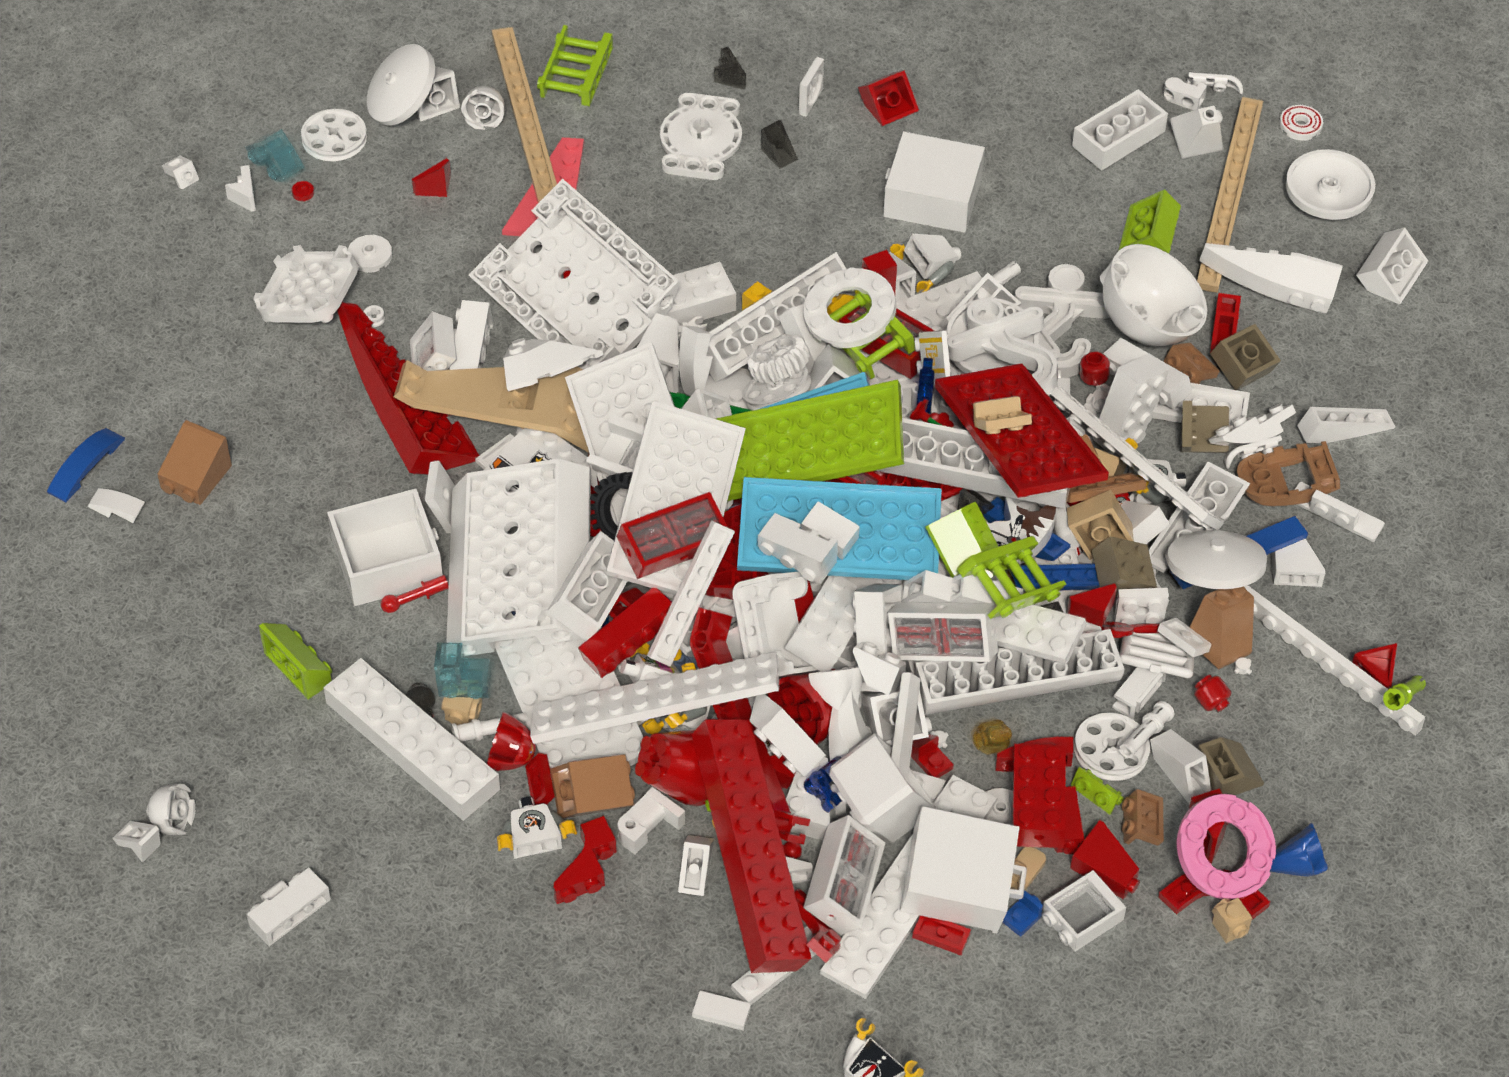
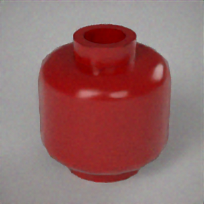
M1096 351L1084 355L1080 361L1081 380L1090 386L1106 383L1110 375V361L1108 357Z
M1209 674L1195 685L1194 696L1206 711L1210 712L1216 709L1217 712H1220L1230 704L1228 699L1232 692L1221 677H1212Z

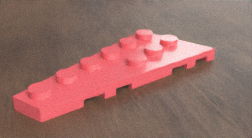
M562 137L549 157L556 183L558 184L564 179L576 191L584 139ZM533 183L502 229V235L521 236L538 219L531 211L538 204Z

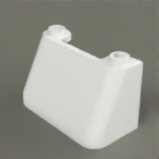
M800 572L769 574L741 581L733 588V600L744 658L747 659L761 654L776 652L779 659V678L819 671L785 649L786 644L799 624L794 599L803 597L808 589V582Z

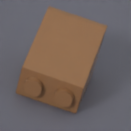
M185 420L157 474L161 489L167 494L173 493L180 496L188 503L194 502L201 505L232 466L226 437Z
M1245 587L1218 589L1205 595L1190 625L1192 630L1212 644L1209 652L1202 655L1218 669L1234 663L1237 659L1244 658L1252 652L1254 596Z
M625 754L568 762L550 769L557 814L563 819L622 809L634 805L635 792L630 785V764L626 760Z

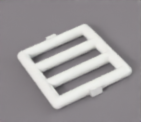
M1133 632L1130 636L1122 637L1120 658L1123 664L1183 678H1191L1193 676L1195 657L1193 658L1182 649L1177 648L1173 642L1161 633Z

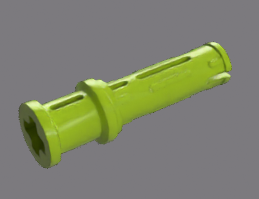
M1415 675L1406 683H1398L1388 689L1383 696L1385 706L1391 710L1403 708L1404 705L1410 703L1414 694L1425 688V679L1421 682L1420 679L1423 677Z

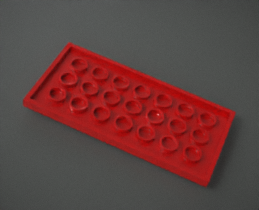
M1023 363L935 379L937 391L1018 498L1108 480V470ZM1018 396L1020 397L1021 411L1031 414L1032 424L1023 425L1021 430L1004 428L1001 429L1000 433L986 434L985 430L975 427L973 403Z

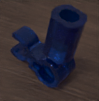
M924 358L923 369L920 370L917 405L920 401L927 399L929 402L926 412L931 414L935 371L932 370L933 358Z
M840 756L833 758L818 771L809 775L804 781L805 790L820 799L821 806L827 813L834 808L830 801L836 806L842 802L838 794L831 791L829 785L833 781L829 776L831 766L841 759Z

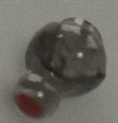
M424 683L413 684L407 691L406 696L433 718L434 692Z

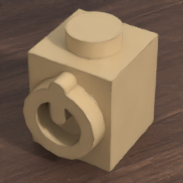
M453 683L449 695L445 696L442 702L445 720L452 724L456 723V725L470 723L472 719H478L482 708V699L478 698L477 688Z
M1239 898L1233 900L1222 899L1221 902L1215 905L1212 910L1214 914L1212 923L1226 943L1239 939L1249 932L1252 917Z

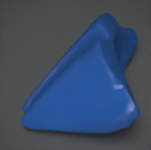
M1310 823L1300 833L1276 849V856L1272 861L1269 872L1297 876H1314L1328 869L1313 823Z

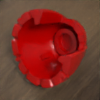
M503 712L493 739V747L490 749L486 763L494 771H506L522 767L532 760L536 751V743L533 744L530 730L514 716Z

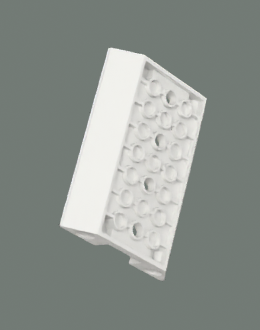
M562 179L531 210L538 219L508 249L499 243L469 274V277L537 339L553 340L601 350L603 356L590 358L578 366L581 369H586L632 350L641 341L655 314L658 313L665 316L672 309L680 281ZM537 245H542L540 252L533 253V249ZM564 271H571L570 275L567 278L561 279V275ZM594 296H599V301L591 305L590 300ZM623 322L629 323L625 330L619 331V326Z
M558 458L470 472L452 489L447 659L494 652L495 642L536 636L541 645L582 639L546 611L587 543L590 542V467ZM519 485L515 492H509L512 486ZM511 527H518L515 533L507 534ZM510 569H517L513 576H506ZM516 611L512 619H505L509 612Z

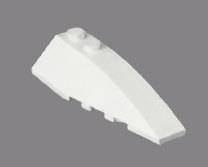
M1205 243L1199 259L1200 262L1219 274L1253 291L1285 303L1327 313L1331 305L1343 265L1300 253L1291 252V256L1281 255L1279 251L1269 250V253L1256 252V248L1236 250L1235 246Z
M1207 462L1187 493L1224 522L1229 518L1250 483ZM1177 507L1168 520L1170 524L1160 532L1149 549L1152 567L1163 573L1169 569L1167 563L1168 549L1177 538L1196 531L1215 529L1211 526L1209 529H1206L1204 526L1199 525L1189 517L1190 514Z

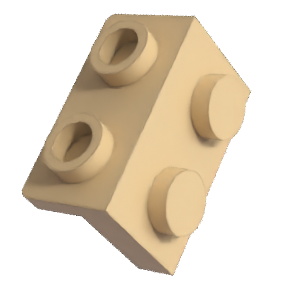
M1018 396L973 403L975 427L985 430L986 434L1000 433L1001 429L1004 428L1021 430L1023 425L1032 424L1031 414L1021 411V402Z

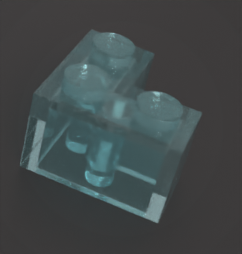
M282 129L266 134L245 147L251 162L257 166L265 164L268 175L276 182L287 179L305 167Z
M437 642L434 670L439 697L489 698L492 675L490 659L464 658L462 643Z

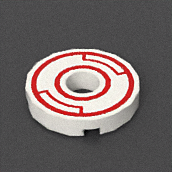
M1294 105L1282 112L1279 124L1282 132L1284 130L1288 137L1296 140H1310L1321 133L1323 118L1312 107ZM1296 121H1304L1306 124L1301 125Z

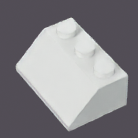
M1404 227L1383 234L1356 276L1367 291L1401 304L1428 260Z
M765 694L756 696L750 717L751 724L756 728L753 733L762 742L769 741L771 744L768 747L770 751L778 758L783 756L786 759L783 764L793 774L798 771L805 777L826 754L783 708Z

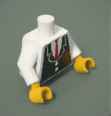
M861 1018L857 1021L856 1028L859 1033L854 1034L846 1050L843 1063L844 1077L923 1076L924 1070L922 1068H918L915 1073H912L913 1067L917 1064L916 1061L910 1060L903 1067L872 1038L866 1040V1035H870L875 1031L874 1023H871L869 1029L864 1031L863 1024L866 1018Z

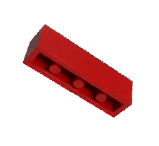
M651 588L578 647L583 660L601 678L613 672L624 659L634 655L637 649L655 637L672 602L657 588Z

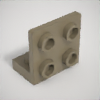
M1183 401L1181 452L1228 453L1229 446L1211 444L1209 439L1216 435L1215 431L1217 429L1229 426V407L1192 406V401Z

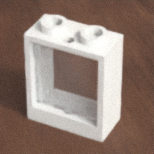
M433 311L410 339L412 363L426 371L448 370L456 360L452 318Z
M1091 871L1044 901L1042 917L1049 927L1053 926L1059 933L1061 941L1066 946L1069 945L1074 951H1077L1122 922L1126 906L1094 871Z

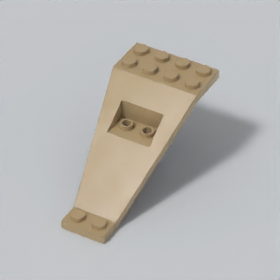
M408 360L402 365L394 397L413 408L517 426L522 429L528 428L554 433L589 453L565 379L569 375L584 370L578 366L552 377L537 379L538 383L531 386L508 391L504 367L426 371Z

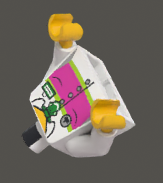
M680 649L678 650L674 658V661L679 660L681 658L682 651ZM637 654L634 661L624 659L620 668V673L628 675L633 683L680 673L673 663L670 667L643 654ZM693 662L681 665L682 673L687 670H696Z

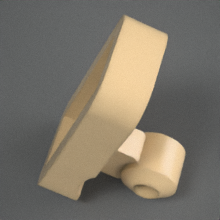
M1024 847L1014 861V865L1027 868L1025 891L1045 866L1046 862L1045 854L1034 847ZM1012 874L1010 889L1018 890L1020 875Z

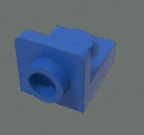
M1024 890L1023 898L1019 899L1007 911L1003 923L1021 937L1041 918L1043 909L1041 901L1035 895H1030Z

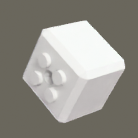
M874 733L833 764L829 776L839 790L837 792L838 796L851 808V816L884 842L894 843L914 828L922 806L936 809V807L910 768L908 782L905 780L891 758L892 747Z

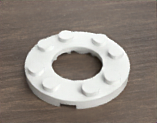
M848 268L824 276L812 287L805 299L803 314L808 330L818 341H825L837 348H852L867 344L881 336L886 331L885 327L894 319L897 305L892 286L883 276L867 269ZM859 290L863 294H868L872 301L870 311L864 318L854 323L836 322L827 313V307L831 304L832 298L835 295L839 296V293L843 291Z

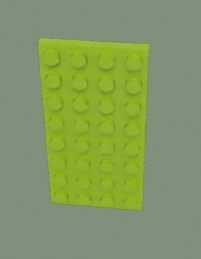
M898 379L716 418V420L746 428L727 501L742 498L744 477L821 482L904 465L901 384Z

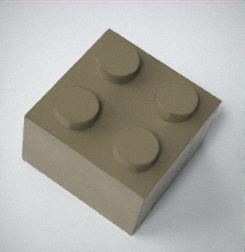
M1256 324L1220 341L1210 353L1235 390H1239L1271 373L1281 362Z
M1110 536L1092 549L1100 587L1115 583L1117 586L1116 596L1118 589L1157 588L1147 544Z

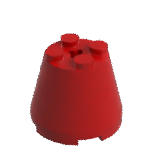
M809 673L789 675L779 679V691L768 693V697L783 708L816 745H819L829 736L832 706L811 686Z
M695 729L656 733L643 737L638 763L635 766L636 775L640 776L645 783L685 805H705V801L708 798L691 734Z

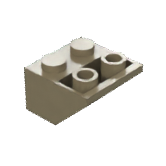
M1220 737L1198 746V750L1206 755L1211 790L1220 788L1222 794L1237 795L1264 785V781L1241 743Z

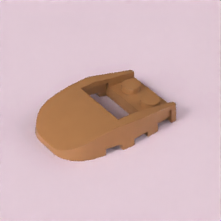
M1326 441L1321 442V446L1308 448L1306 443L1296 444V448L1283 449V446L1274 447L1271 453L1263 454L1258 452L1244 458L1237 467L1238 477L1250 483L1245 494L1251 500L1261 505L1288 506L1308 503L1312 500L1316 490L1329 494L1340 489V478ZM1306 461L1314 484L1311 485L1310 489L1300 492L1298 489L1289 491L1281 467Z

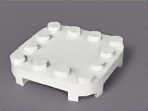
M298 245L293 246L294 251L282 258L277 255L273 260L277 267L263 293H255L253 299L262 319L265 322L292 323L320 321L327 323L331 321L334 317L333 314L340 307L359 270V265L353 254L348 251L346 246L339 245L336 251H304L302 246Z

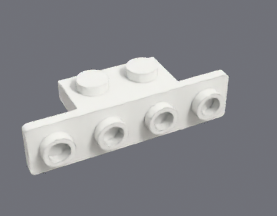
M1299 482L1295 490L1298 489L1300 492L1310 489L1311 486ZM1319 490L1315 491L1310 502L1296 504L1371 542H1375L1385 525L1383 521Z

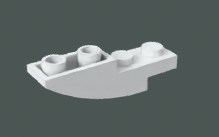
M1277 404L1269 408L1270 412L1268 414L1246 418L1245 415L1232 420L1233 424L1231 426L1227 425L1215 431L1216 435L1211 437L1209 442L1216 445L1234 446L1263 441L1282 433L1283 429L1280 423L1294 415L1296 411L1293 405L1282 406V404Z

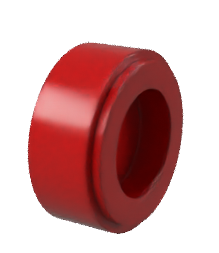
M299 181L292 186V196L298 201L310 200L314 196V187L308 181Z

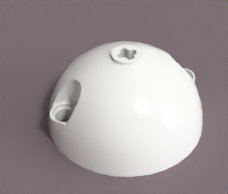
M1143 244L1125 246L1117 252L1109 266L1100 275V281L1103 284L1104 305L1109 317L1122 333L1141 344L1148 346H1170L1187 340L1198 332L1206 321L1207 304L1199 283L1181 262L1158 248Z

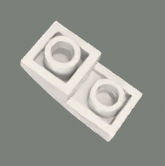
M98 488L88 507L108 518L114 513L134 523L145 502L122 492Z

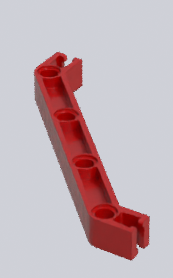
M698 607L690 637V646L699 669L714 664L720 665L733 662L726 643L733 616ZM748 698L713 705L719 720H750L752 709ZM751 724L752 730L754 732L756 728ZM754 734L780 838L785 841L804 844L805 834L800 833L798 836L791 834L790 831L795 824L809 826L811 819L791 813L765 743Z

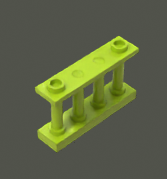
M563 25L561 32L556 35L555 47L542 76H539L537 81L540 97L545 98L548 89L578 94L581 97V104L590 106L613 50V34L604 32L602 39L598 40V42L568 37V25ZM566 45L596 50V54L587 56L565 52L564 50ZM561 59L588 64L590 69L583 71L558 66ZM554 74L584 79V84L579 86L552 81Z
M854 290V299L829 316L837 321L857 307L864 306L867 312L851 322L854 323L869 313L872 306L871 298L868 294ZM896 317L885 327L886 331L882 334H890L893 340L868 357H865L860 350L873 341L862 346L842 348L853 359L859 372H865L870 379L875 377L872 365L895 349L903 347L908 354L916 350L913 335Z
M1034 536L971 555L957 569L962 578L970 575L977 576L997 605L988 614L990 619L998 616L1005 618L1016 610L1045 600L1051 602L1060 596L1061 593L1059 591L1066 585L1064 580L1051 584L1032 557V550L1039 544ZM1016 560L1024 561L1041 588L1036 589ZM1004 564L1005 567L1008 566L1025 590V594L1021 595L1001 565ZM985 570L993 571L1010 596V599H1004Z

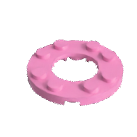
M1219 794L1197 802L1184 815L1177 834V853L1183 871L1199 890L1209 896L1219 899L1245 897L1261 888L1271 874L1269 871L1272 861L1276 856L1275 838L1271 826L1264 814L1251 802L1247 803L1235 795ZM1217 822L1233 824L1240 829L1245 837L1247 857L1243 865L1234 872L1227 873L1217 870L1205 857L1203 841L1206 837V832L1209 827Z

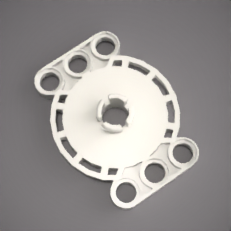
M696 93L681 94L678 98V109L671 112L664 119L660 128V141L667 153L662 158V170L672 175L709 180L721 179L724 175L723 161L733 156L742 142V128L736 118L740 113V103L736 99ZM685 101L693 102L692 105H684L682 103ZM705 104H713L714 107H713V108H705L704 105H705ZM734 107L735 110L727 111L725 110V108ZM666 127L668 128V133H664ZM698 133H701V139L697 138ZM669 162H674L677 165L674 167H669L666 164ZM690 165L698 166V168L695 170H691L687 167ZM718 168L720 171L713 173L709 169Z

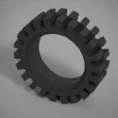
M623 472L607 476L599 482L600 485L595 486L593 490L596 493L590 496V500L595 501V503L590 504V510H595V514L590 515V520H597V523L592 525L594 530L601 529V532L612 540H615L618 526L611 516V500L620 488L628 490L633 472Z

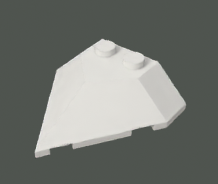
M525 338L514 340L511 342L512 344L503 358L507 390L511 391L538 383L537 379L555 376L583 364L584 361L590 358L603 356V352L553 340L530 339L525 341Z

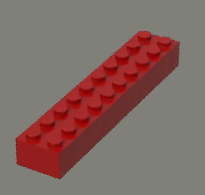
M705 719L691 734L751 973L798 971L812 958L809 947L806 945L808 942L750 720Z

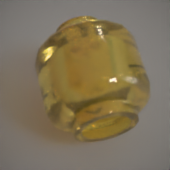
M999 719L979 724L973 734L975 747L986 755L1007 749L1012 738L1010 728Z

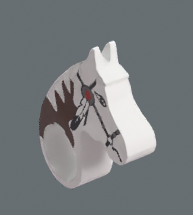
M1005 497V521L987 522L998 546L1034 536L1039 543L1032 550V557H1035L1051 538L1054 530L1056 507L1040 504L1043 508L1039 511H1028L1015 504L1025 500ZM1016 560L1018 564L1024 563V561Z

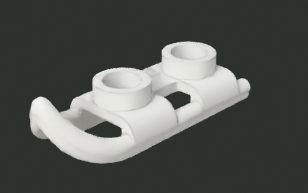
M1189 72L1188 84L1197 86L1199 83L1207 86H1213V90L1216 92H1225L1227 86L1237 90L1239 94H1243L1242 83L1234 76Z
M1281 435L1233 449L1224 458L1226 468H1230L1231 462L1236 455L1243 460L1257 452H1263V454L1273 452V448L1278 446L1279 441H1282Z

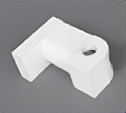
M652 787L618 820L619 842L635 855L648 842L647 834L663 819L679 830L685 824V810Z

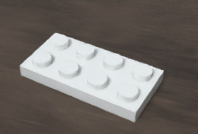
M1190 383L1192 393L1183 400L1192 401V406H1228L1229 426L1233 424L1232 420L1243 415L1247 416L1250 393ZM1158 402L1152 413L1153 418L1182 423V402L1174 409Z

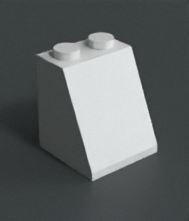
M656 313L637 347L649 342L653 343L669 391L679 393L677 319Z
M828 343L814 361L810 376L812 382L806 392L851 377L860 372L850 357Z
M900 686L890 695L873 691L860 693L864 716L872 733H876L889 745H893ZM920 688L913 740L929 737Z

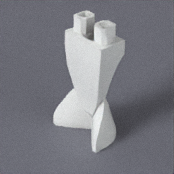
M859 666L842 667L839 670L809 673L811 686L832 706L828 731L831 763L839 761L871 736L858 707L863 681Z

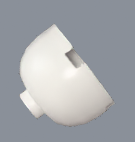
M477 86L470 90L465 96L461 107L465 121L474 129L486 130L483 126L497 127L503 120L505 113V102L500 92L488 86ZM491 116V121L487 123L480 121V119H486Z
M185 784L164 785L156 790L149 800L147 815L151 824L156 825L162 834L185 835L187 832H184L187 822L192 826L195 817V801L189 798L187 792H191V790ZM173 820H183L177 826H172Z

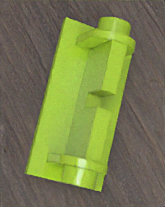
M1078 767L1070 786H1076V791L1111 815L1115 805L1119 806L1123 802L1124 797L1121 796L1122 793L1116 791L1108 784L1104 785L1103 780L1094 775L1090 769L1085 770Z

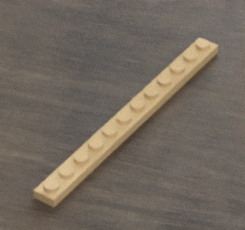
M513 27L492 30V38L534 191L539 203L557 185Z
M1242 97L1206 243L1228 246L1230 244L1262 111L1263 101ZM1201 262L1197 282L1202 290L1218 293L1222 275Z

